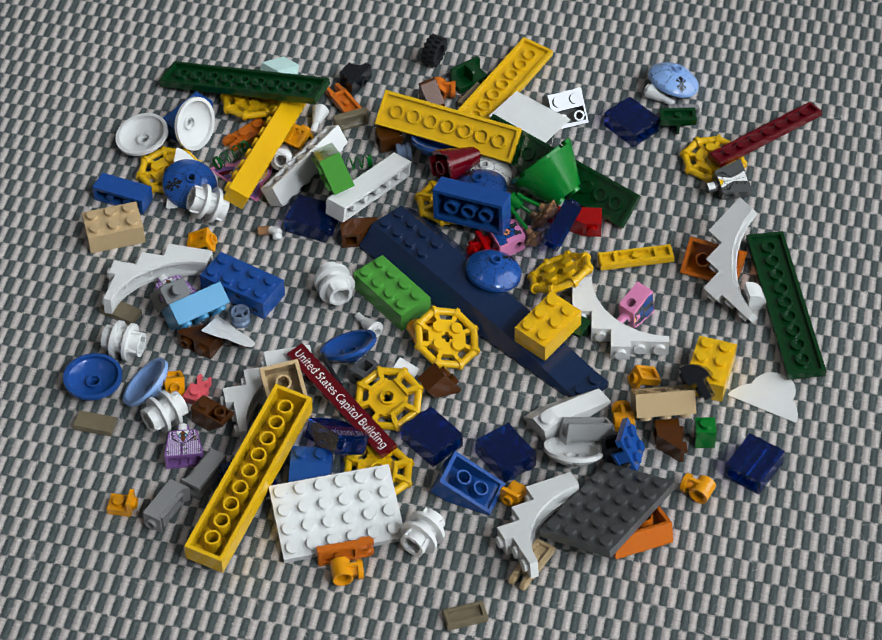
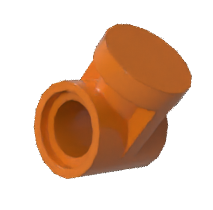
M434 77L443 99L446 97L455 98L456 81L447 82L442 77Z

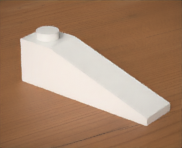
M598 388L540 406L524 416V420L545 442L550 438L559 436L562 417H590L609 405L611 401Z

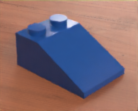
M293 446L288 482L332 475L334 464L333 448Z
M454 451L445 460L430 491L446 502L489 516L500 496V489L506 483Z

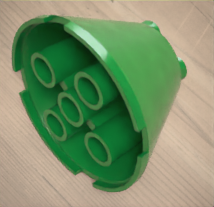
M568 137L561 144L549 150L520 172V178L515 176L510 181L511 184L547 204L555 200L556 206L560 205L565 201L564 197L567 194L573 195L580 190L579 185L581 183L571 139Z

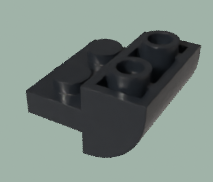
M690 364L679 368L681 371L679 377L683 384H688V386L697 384L698 387L695 390L700 399L709 400L715 397L706 379L712 376L713 373L707 367L699 364Z

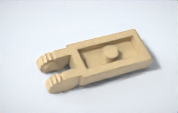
M536 539L532 545V550L538 560V571L540 572L555 553V547L540 539ZM519 561L508 583L514 585L520 575L523 574L525 577L521 581L519 588L525 591L535 578L531 579L527 572H523Z

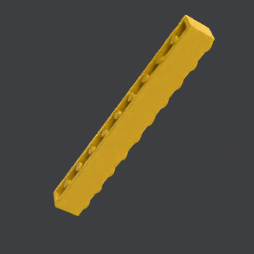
M278 101L277 104L280 106L276 105L271 113L273 117L269 116L264 124L267 127L263 126L258 134L260 138L256 137L251 145L253 149L249 148L244 157L247 159L241 160L238 166L240 170H235L231 177L233 181H228L226 184L224 200L240 209L244 208L269 167L278 148L283 144L307 103Z

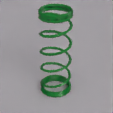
M245 140L239 142L238 146H236L242 156H244V152H247L243 143L248 149L251 148ZM232 147V150H231V151H232L233 157H234L236 160H238V156H237V154L233 151V147ZM226 152L220 153L219 157L215 156L212 158V163L216 169L221 170L222 167H225L224 161L220 158L221 154H225L229 162L228 158L230 159ZM215 159L219 162L220 167L216 164Z
M371 154L364 155L368 162V168H372ZM348 156V157H347V160H346V168H347V162H348V158H349V159H350V162H351V165H352V168H353V170H355V162H356V157H357L358 160H359V163H360V167H361V169H363L364 156H363V160H362V165H361V162H360L359 157H358V156H355V159H354V167H353V164H352V161H351L350 157Z

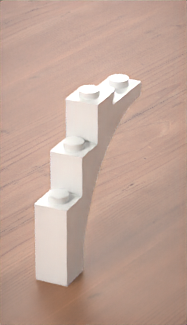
M739 197L709 230L713 234L711 238L719 246L706 259L711 263L708 267L716 275L707 283L704 289L708 292L706 296L712 302L717 300L721 305L725 302L731 309L736 307L739 310L737 314L745 322L749 319L754 323L758 317L749 308L742 296L738 284L736 266L741 240L748 226L757 216V212Z
M169 244L162 255L142 252L139 259L135 260V264L114 260L111 268L109 267L107 270V279H109L108 290L102 296V305H104L105 313L112 314L127 295L150 282L157 281V278L162 274L167 275L168 278L175 275L200 276L213 261L212 251Z
M584 277L578 283L579 286L576 288L572 287V305L582 311L581 316L592 320L591 341L610 342V359L630 360V354L668 355L669 336L641 332L615 319L597 299L593 289L592 277Z
M305 345L306 348L311 352L310 345ZM295 347L265 351L264 360H261V366L266 367L290 361L287 353ZM262 367L243 370L244 378H241V385L223 388L224 396L220 397L221 405L230 409L235 414L232 417V422L237 424L233 426L235 437H239L240 445L248 433L249 421L255 407L265 396L259 375V368Z
M571 472L526 486L525 502L512 507L511 523L497 527L498 536L495 537L497 546L502 548L506 555L513 554L515 559L518 558L523 572H527L531 579L539 576L538 560L532 550L537 531L548 517L559 510L579 491V483Z

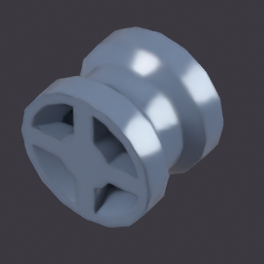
M410 142L404 145L395 144V153L408 160H412Z
M243 304L233 306L230 312L232 325L236 328H246L250 324L249 308Z

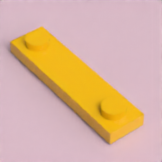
M671 244L597 253L601 271L674 262L675 259Z

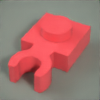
M199 374L197 376V384L191 383L184 393L183 399L185 402L194 404L202 395L208 396L209 388L212 385V378L209 377L207 381H203L202 374Z

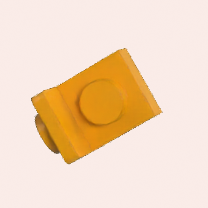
M294 123L284 142L291 147L301 150L307 139H313L314 136L308 126L304 124L300 126Z
M208 227L188 233L187 247L199 249L207 247L212 252H215L217 237Z
M635 365L627 377L632 389H639L642 384L658 386L662 381L656 368L653 366Z
M181 370L168 371L164 385L165 391L169 394L177 391L181 396L184 395L185 379Z
M515 480L507 488L502 486L500 489V501L506 506L513 507L525 501L526 486Z
M130 489L128 495L111 493L107 514L131 517L133 510L137 509L138 497H135L134 489Z

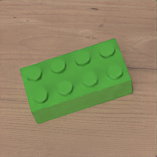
M332 142L312 151L314 154L311 157L312 161L319 171V176L328 192L332 191L336 195L355 186L339 151Z
M383 255L353 272L354 289L401 331L406 329L407 324L411 320L424 315L431 306V297Z

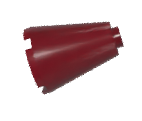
M475 147L434 150L432 152L433 155L429 157V166L432 175L437 176L438 179L442 176L456 180L480 162L481 154Z

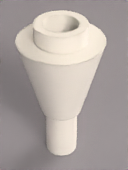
M652 83L647 84L643 91L645 98L663 102L667 105L675 103L674 100L667 97L664 92L656 88Z
M316 104L312 107L310 132L313 135L316 134L318 126L329 114L328 108L323 104Z
M360 312L355 314V319L361 323L364 330L375 332L376 337L381 335L383 330L382 323L367 318Z

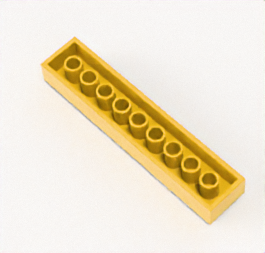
M278 384L274 385L184 545L187 559L224 573L269 491V486L275 480L313 410L312 397Z

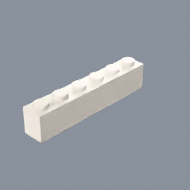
M339 125L326 126L260 188L270 206H285L292 196L300 192L299 189L308 184L311 178L319 173L311 158L314 156L312 151L331 142L339 153L343 150L348 141Z
M396 153L384 158L377 165H374L355 180H352L355 186L336 195H330L326 200L325 213L342 223L408 178L410 176L411 161Z

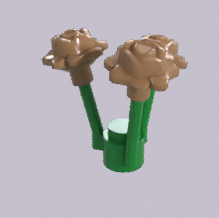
M513 192L511 194V213L526 230L525 233L528 237L525 246L531 245L536 247L542 242L544 231H533L531 227L528 228L514 209L518 211L522 208L527 212L528 216L532 218L533 224L531 227L534 229L536 226L543 227L549 218L554 219L559 208L556 206L555 200H552L547 205L544 203L540 204L519 192L518 194ZM524 201L539 207V210L542 212L536 213L534 210L531 211L523 205Z

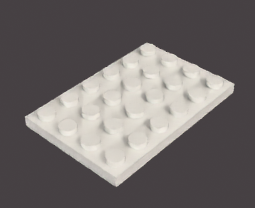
M389 464L269 486V494L284 563L317 557V546L358 540L363 536L372 537L374 539L373 546L400 542L402 538L401 526L403 522Z

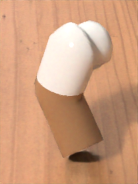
M274 226L257 227L258 236L273 235V240L282 239L283 231L281 228Z

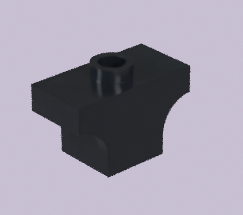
M349 62L339 72L340 85L345 87L353 97L372 78L371 64L365 62L361 65H355Z

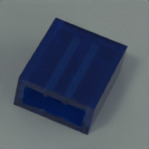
M628 97L604 112V126L633 148L659 132L660 118L632 97Z
M299 194L284 218L285 232L326 243L328 238L332 237L335 226L340 221L325 213L326 201Z
M565 199L543 238L542 244L558 252L582 209L579 207L580 204L573 199L569 201Z
M432 407L421 411L416 417L406 421L401 426V440L432 467L446 459L454 451L463 447V434Z
M309 418L304 437L329 452L343 455H364L369 439L367 434L338 418Z
M509 422L476 439L475 453L503 482L514 480L518 475L525 471H530L536 466V452Z
M750 433L725 464L724 477L759 495L782 466L785 451Z

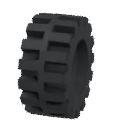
M434 33L429 35V38L424 43V48H422V62L437 67L443 60V56H445L446 46L448 45L447 39Z

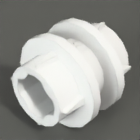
M204 183L201 187L194 185L191 188L187 197L186 208L189 212L193 213L194 218L201 219L204 216L206 222L212 223L215 220L221 221L225 218L230 202L223 199L225 194H223L222 188L215 187L211 191L210 184Z
M326 262L318 268L314 279V286L323 301L333 305H342L351 299L355 288V281L345 265L339 262Z
M118 320L114 325L107 324L101 336V347L108 350V354L112 358H117L121 353L123 361H130L133 356L141 357L146 346L147 337L144 332H139L137 324L131 323L126 327L125 321Z
M162 390L158 392V400L154 397H149L146 399V407L140 410L141 417L151 432L161 430L167 433L171 431V423L175 426L182 424L183 416L189 413L185 400L177 391L169 394L167 391Z
M426 507L423 511L412 512L408 521H405L401 526V546L414 556L421 557L423 553H433L437 548V544L441 543L445 538V531L443 529L445 521L438 512Z

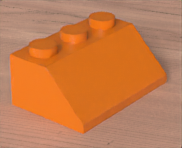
M690 236L680 273L710 281L716 273L708 267L711 263L706 259L719 245ZM738 250L736 266L738 279L747 252L743 250Z
M660 506L613 555L615 559L624 558L673 542L672 522Z

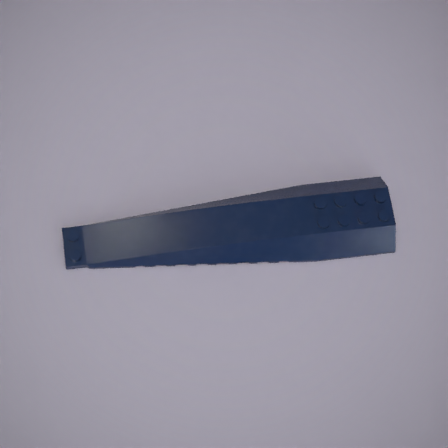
M399 206L372 224L360 243L359 248L373 260L381 255L386 257L431 297L433 306L451 309L459 308L474 325L478 326V337L488 340L491 346L494 348L498 347L504 351V355L517 360L520 366L530 369L533 375L564 396L573 397L598 388L601 391L608 388L609 381L598 374L564 342L546 361L514 341L515 327L531 311L510 291L490 292L474 285L465 272V265L470 257L466 250L425 217H421L416 210Z

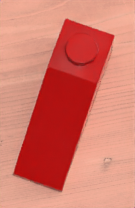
M557 206L559 208L557 215L554 219L549 218L547 222L581 236L601 237L602 208Z

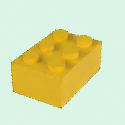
M551 291L515 327L514 341L546 361L581 325L582 311Z
M699 335L690 364L703 365L713 373L712 376L706 378L715 394V397L711 398V400L722 402L735 362L737 344ZM695 384V385H693V386H691V387H692L693 389H695V388L698 387V386H697V384Z

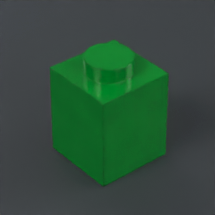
M695 417L693 431L695 448H715L717 435L715 417Z

